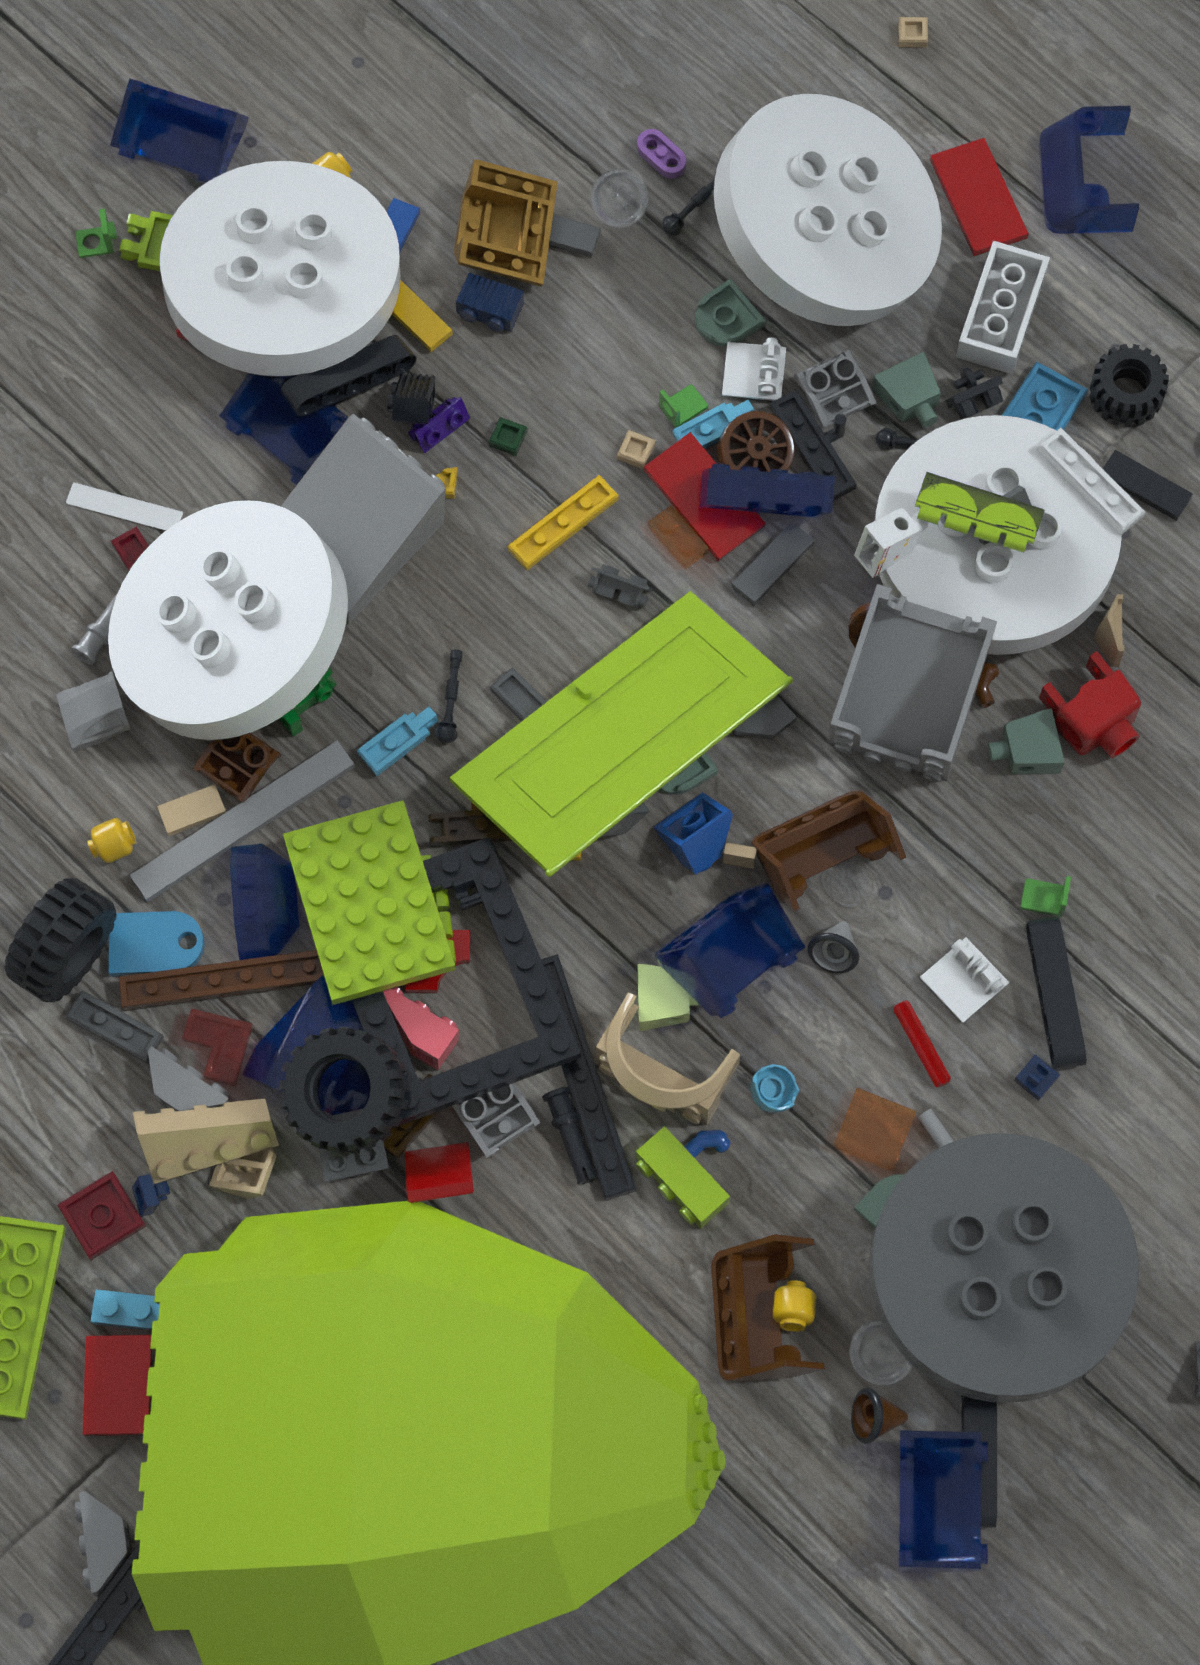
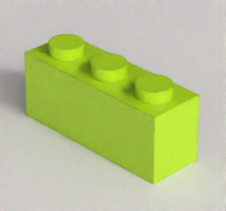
M665 1126L636 1151L637 1168L645 1177L649 1178L652 1176L660 1184L657 1189L666 1200L670 1202L674 1199L681 1207L679 1213L690 1225L696 1223L700 1229L703 1228L729 1204L730 1196Z

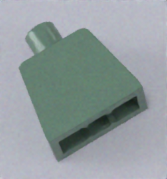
M924 351L874 375L872 387L874 393L900 422H906L917 417L921 426L926 428L938 420L933 408L939 404L940 389Z
M1052 708L1006 723L1002 731L1003 741L988 743L990 761L1007 759L1012 774L1061 773L1065 763Z

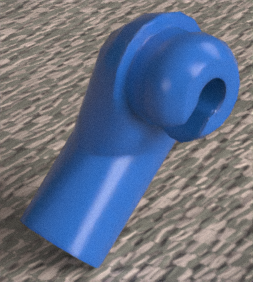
M702 1130L684 1147L696 1158L705 1148H714L716 1151L723 1153L729 1149L731 1142L727 1138V1134L722 1130Z

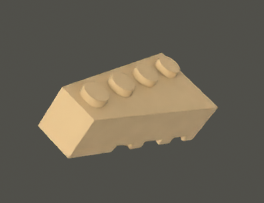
M266 1099L223 1103L222 1107L214 1108L206 1107V1105L193 1106L194 1110L175 1112L174 1108L160 1109L161 1113L146 1115L145 1111L133 1112L137 1135L155 1184L279 1146Z

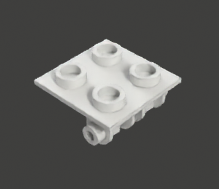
M772 337L767 338L763 345L727 342L722 396L770 401L781 398L786 347H780L778 340Z
M967 937L963 940H957L952 945V950L920 976V979L962 1023L1009 984L1007 979Z

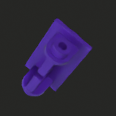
M456 397L452 399L447 398L444 403L432 411L434 417L430 418L428 424H413L408 434L413 441L418 440L423 453L429 451L470 419L461 397L458 399Z

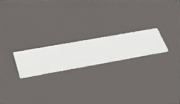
M74 482L66 500V504L162 530H168L178 523L183 515L182 511Z

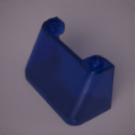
M129 78L110 146L119 149L118 155L130 159H135L136 154L199 174L198 180L207 183L213 178L226 173L244 134L249 117Z
M248 373L219 417L227 422L225 427L237 436H240L242 433L251 436L290 468L289 473L292 475L290 480L297 485L349 417L333 404L307 416L299 417L280 395V390L284 383L297 375L267 376Z
M766 883L730 895L657 951L654 956L660 966L710 1016L718 1015L719 1018H723L736 1009L734 1004L738 1001L736 995L770 967L780 965L781 968H784L794 963L798 959L796 954L803 950L805 945L769 884Z
M900 1430L899 1573L981 1571V1564L988 1565V1544H981V1462H988V1442H981V1432Z

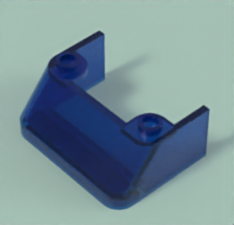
M1131 105L1082 107L1041 132L1039 155L1044 221L1046 227L1051 232L1057 234L1133 232L1139 212V203L1109 204V194L1103 186L1099 184H1084L1081 136L1125 135L1131 113Z

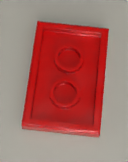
M151 1335L86 1336L83 1404L84 1436L143 1435L145 1415L151 1414V1397L146 1396L148 1371L152 1367Z

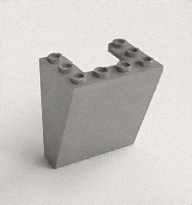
M352 414L280 506L295 513L307 522L330 547L338 559L347 585V624H350L444 524L446 491L444 483L433 474L429 476L421 469L420 463L410 455L406 457L398 450V446L389 437L383 438L375 432L374 426L367 419H359L355 414Z
M877 584L830 724V744L835 745L834 749L846 754H851L852 751L864 754L863 758L874 763H881L882 760L893 763L895 769L910 773L911 769L922 772L923 777L931 781L940 782L941 779L948 780L997 621L982 617L981 622L972 621V617L966 616L965 619L908 602L906 597L900 595V598L894 597V595H891L892 588Z

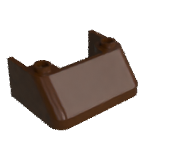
M862 791L845 793L757 835L752 840V846L757 849L756 856L777 895L793 911L800 909L796 899L801 897L804 893L803 891L806 890L808 886L806 879L858 854L872 861L879 860L889 851L900 860L906 858L891 814Z
M774 1234L721 1250L713 1257L711 1274L719 1373L723 1379L727 1381L785 1379L825 1370L824 1363L801 1361L800 1352L795 1346L782 1345L780 1324L773 1318L775 1291L778 1289L777 1282L784 1281L790 1276L794 1267L793 1251L814 1246V1239Z

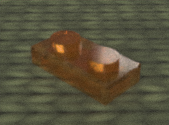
M672 505L648 521V528L685 570L709 553V547Z

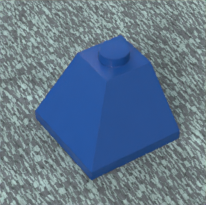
M702 792L654 826V829L680 863L697 875L699 872L709 869L713 862L721 857L733 814L731 810Z

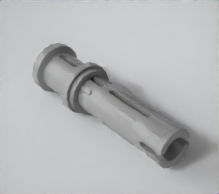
M117 594L98 620L86 627V634L78 645L75 644L71 648V652L88 665H94L98 652L104 645H108L109 623Z

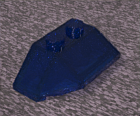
M262 843L231 847L230 876L239 960L278 955L300 927L296 878L292 865Z

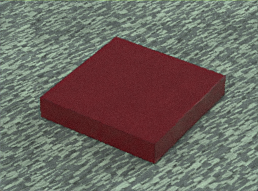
M113 1171L57 1205L90 1261L147 1227Z

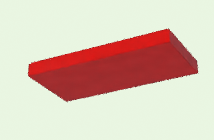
M985 138L930 156L933 169L973 256L989 252L993 241L1010 245L1028 239L1029 233Z
M691 432L643 468L644 472L718 562L766 525Z
M469 1142L405 1151L408 1202L413 1203L473 1194L474 1186Z

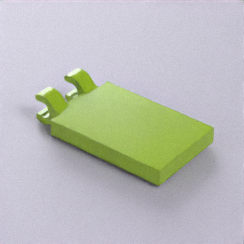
M151 211L150 217L146 218L136 214H129L126 223L129 226L127 233L132 235L142 234L140 243L122 239L119 249L121 251V259L128 261L138 259V267L161 272V244L173 215Z

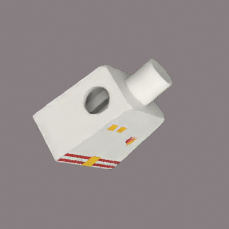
M899 508L865 526L854 556L872 578L908 555L914 549L920 532L928 527L927 521L917 519L919 512L909 516L905 509Z

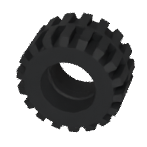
M1127 344L1120 345L1119 350L1113 347L1109 349L1107 355L1103 354L1100 357L1099 363L1096 364L1089 390L1091 391L1090 400L1095 402L1093 408L1096 412L1102 411L1101 417L1107 421L1110 418L1113 420L1112 424L1117 426L1119 422L1124 423L1125 427H1131L1134 422L1137 426L1144 424L1145 419L1148 421L1153 419L1155 412L1158 413L1161 409L1168 388L1169 375L1166 374V365L1160 364L1161 358L1157 354L1152 356V350L1147 347L1145 350L1139 349L1140 345L1133 344L1132 348H1128ZM1119 378H1131L1139 382L1144 391L1136 394L1121 391L1114 381Z

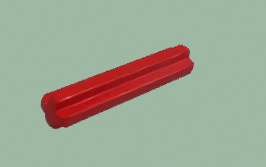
M905 1000L894 1006V1013L934 1086L939 1088L948 1084L951 1077L910 1002Z

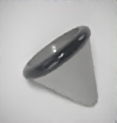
M841 921L825 932L814 936L808 943L807 952L809 957L818 967L825 971L846 973L853 970L859 963V952L855 946L850 926L846 921Z

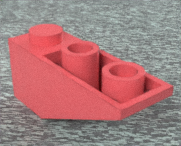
M397 987L384 990L383 993L402 1040L411 1055L439 1070L459 1041L457 1025L447 1017L442 1016L439 1018L431 1013L429 1007L418 1000L413 1002L406 998Z

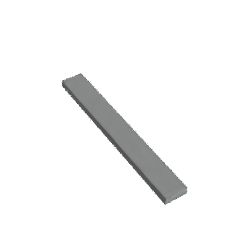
M335 741L250 796L244 803L241 802L130 874V878L147 903L354 769L353 761L340 743Z

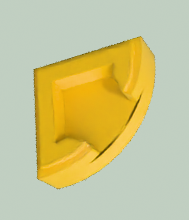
M458 467L443 469L442 472L435 475L445 485V498L454 499Z

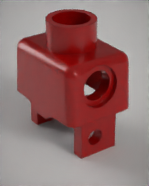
M1096 651L1089 656L1086 664L1087 670L1094 679L1081 686L1078 695L1073 700L1066 703L1050 682L1042 687L1039 699L1047 709L1052 708L1057 731L1079 755H1086L1098 746H1101L1110 758H1115L1134 745L1140 737L1131 724L1137 717L1141 707V700L1121 670L1113 672Z

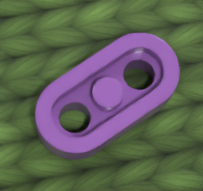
M648 129L638 136L637 150L639 155L662 176L674 179L680 177L685 172V154L662 132L656 129ZM648 146H655L656 148L653 149V150H650V149H648L647 147H648ZM674 164L676 167L670 168L667 165Z

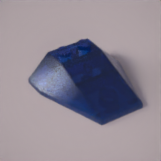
M323 974L258 1042L242 1075L267 1087L279 1090V1080L285 1081L287 1072L282 1071L285 1061L291 1063L294 1058L291 1052L296 1046H304L306 1044L304 1042L306 1037L311 1034L319 1035L321 1030L326 1028L339 1029V1027H350L363 1031L352 1001L349 1000L333 1005ZM340 1060L332 1064L323 1074L318 1089L319 1102L323 1111L332 1116L364 1109L371 1092L369 1075L361 1064L353 1060Z

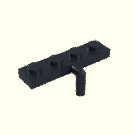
M797 390L771 402V411L789 428L796 450L828 500L832 502L855 490L857 483L831 445L832 442L844 436L846 416L837 414L834 419L833 429L824 433Z

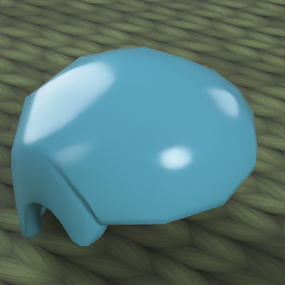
M776 1064L760 1068L753 1076L750 1084L753 1102L761 1110L771 1113L783 1112L795 1105L794 1101L799 1093L794 1075L785 1066Z

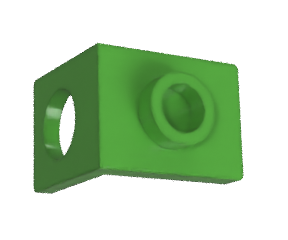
M105 208L99 209L101 227L75 232L79 258L114 253L112 239H117L114 221H108ZM89 236H96L100 239V244L94 249H88L83 245L84 240Z
M692 384L671 397L663 389L659 391V408L675 428L708 409L707 402Z
M1066 876L1063 885L1026 878L1020 909L1062 917L1067 905L1071 877Z

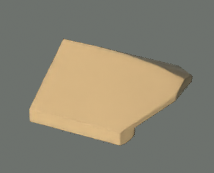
M1123 594L1116 595L1094 636L1095 641L1112 667H1119L1124 654L1122 638Z
M269 1148L217 1164L209 1186L213 1189L246 1199L263 1196L277 1157L274 1149Z

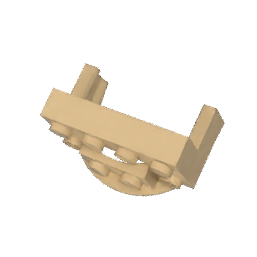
M628 992L596 1046V1064L600 1065L599 1070L612 1078H616L621 1089L657 1110L665 1112L667 1109L674 1113L675 1109L683 1112L682 1116L694 1124L702 1122L708 1125L720 1104L722 1092L739 1065L740 1054L731 1049L716 1072L701 1084L686 1078L621 1041L622 1035L639 1006L634 1004L636 995Z

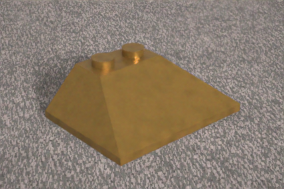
M474 159L461 199L454 245L457 264L542 287L544 284L558 181Z

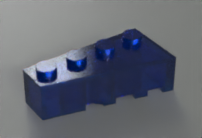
M712 464V468L702 471L700 507L817 518L830 514L833 511L835 476H822L813 472L791 474L787 470L780 469L760 472L757 467H741V470H730V465Z

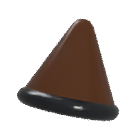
M872 1388L860 1390L852 1404L851 1424L853 1433L864 1444L872 1443L876 1438L904 1424L908 1420V1415L905 1411L880 1396Z

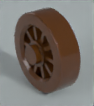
M763 411L747 412L736 417L723 430L718 442V459L725 474L736 484L746 488H764L777 482L791 467L795 454L794 439L786 424L773 414ZM750 428H756L755 436ZM763 430L769 433L766 438L762 436ZM743 431L746 439L740 437L737 434ZM773 437L776 444L770 445L768 440ZM732 442L743 448L731 450ZM778 450V456L773 455L770 451ZM743 455L744 459L736 466L732 456ZM767 461H769V462H771V463L774 464V466H773L771 469H770V467H769ZM746 462L751 463L749 474L740 470ZM757 463L763 474L756 475Z

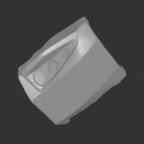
M850 350L794 375L806 393L822 428L834 423L837 414H843L847 417L876 404L867 380L855 362Z
M110 671L106 676L56 694L73 752L103 743L113 736L130 730L113 671Z
M514 1083L451 1106L486 1158L540 1124L535 1113Z

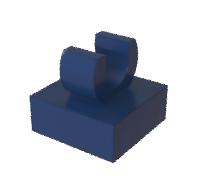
M1035 1054L1015 1077L1014 1081L1039 1101L1056 1082L1060 1074Z
M150 1174L137 1177L132 1186L141 1217L153 1214L159 1202L167 1200L166 1195L170 1194L167 1181L153 1185Z

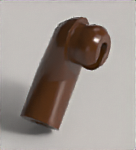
M985 662L975 692L981 708H987L995 703L989 690V685L995 677H998L999 669L993 663Z

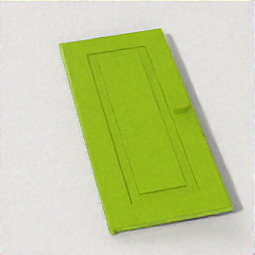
M689 591L450 777V782L545 871L547 877H551L793 683V677L787 676L694 593Z

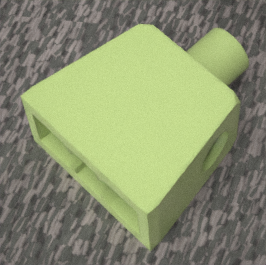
M638 964L639 1031L686 1023L690 1018V1006L708 1005V986L689 987L688 971Z

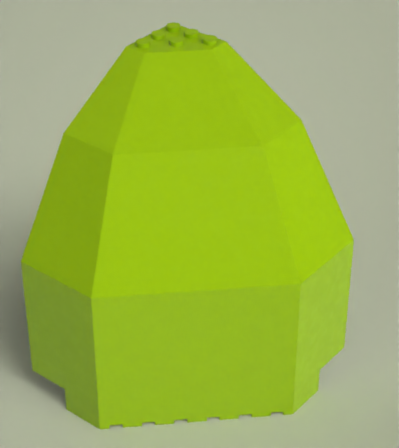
M400 1201L245 1217L218 1251L184 1254L155 1288L154 1302L160 1304L159 1318L152 1323L150 1349L156 1350L155 1367H150L148 1371L146 1396L152 1397L151 1414L145 1415L143 1444L148 1445L147 1462H142L140 1468L139 1492L144 1493L143 1511H137L135 1540L140 1541L139 1559L133 1560L132 1576L154 1631L189 1630L203 1665H431L578 1609L695 1524L699 1514L705 1507L711 1491L715 1488L722 1470L725 1468V1454L719 1448L716 1439V1426L710 1420L707 1411V1398L702 1394L698 1381L591 1275L583 1270L420 1201L413 1203Z

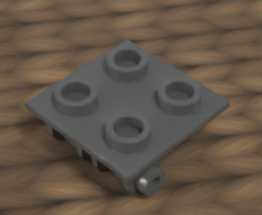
M363 1109L329 1117L338 1121H347L355 1118ZM382 1140L376 1142V1147L369 1150L361 1149L357 1153H339L318 1148L325 1182L389 1169Z

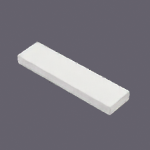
M1062 428L1058 429L1038 446V451L1121 535L1144 517L1146 512Z

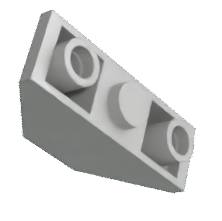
M152 1046L149 1048L148 1057L153 1090L160 1104L166 1108H174L175 1112L194 1110L193 1106L206 1105L209 1108L222 1107L223 1103L230 1102L227 1097L229 1093L216 1083L210 1086L202 1081L203 1075L189 1065L186 1069L176 1063L178 1058L165 1048H162L161 1051Z
M83 1491L79 1492L80 1502H75L77 1522L83 1523L84 1535H79L80 1551L82 1556H87L88 1568L83 1569L85 1588H91L93 1595L100 1596L131 1555L128 1523L89 1493Z

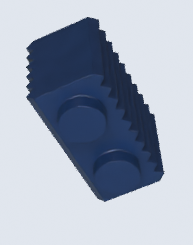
M470 272L455 302L456 312L465 321L475 322L477 320L486 323L494 331L502 332L506 330L512 332L524 305V293L521 289L518 290L515 287L512 288L511 286H506L500 282H495Z

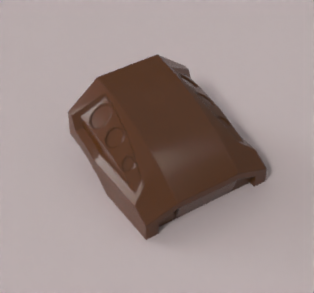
M247 733L238 737L212 740L192 769L244 803L267 770L282 754L253 734Z

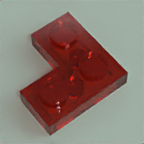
M191 1008L182 1039L185 1042L212 1048L203 1075L205 1079L236 1086L253 1025L252 1023Z

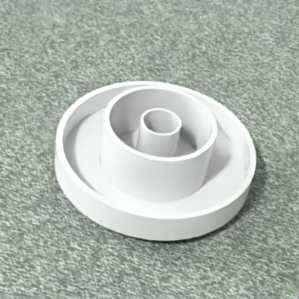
M799 94L783 97L757 111L734 135L721 155L714 181V202L722 236L729 251L746 276L765 295L783 308L808 320L835 326L862 325L876 321L893 312L914 294L929 277L939 254L942 235L941 212L936 192L926 169L909 144L891 126L870 111L849 101L822 94Z
M295 161L255 163L233 169L213 178L193 192L177 209L166 228L160 251V271L166 305L175 325L183 336L195 348L218 363L236 370L258 375L291 376L306 374L328 368L353 356L369 344L383 329L396 305L400 289L399 243L393 223L384 207L366 188L351 178L329 168L310 163Z
M999 415L971 417L951 422L933 430L910 446L889 472L879 495L875 515L876 521L899 508L905 509L909 516L919 512L920 508L915 507V503L926 472L1001 496L1020 485L1026 489L1032 506L1045 509L1034 544L1027 543L1024 553L1004 547L1005 535H1000L997 544L990 542L984 545L979 542L978 538L973 537L975 533L973 525L970 526L968 534L945 528L944 524L947 517L941 515L938 525L927 522L928 527L920 532L914 549L908 555L879 574L883 585L892 588L891 595H894V597L900 598V595L906 597L908 602L963 619L969 616L975 622H981L982 617L997 621L988 654L995 655L1015 654L1044 647L1058 641L1080 626L1094 612L1109 587L1119 558L1122 536L1038 451V446L1057 430L1028 419Z
M234 501L200 510L170 527L151 543L132 566L121 585L112 609L108 635L109 655L116 679L128 697L164 728L181 736L204 740L238 737L265 727L292 710L312 691L326 673L336 655L345 630L348 611L347 585L343 570L333 551L307 522L286 508L261 501Z

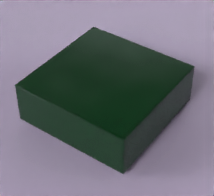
M500 417L489 439V446L517 456L528 428Z

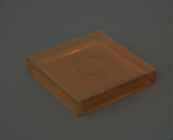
M856 1088L833 1148L893 1172L917 1111Z

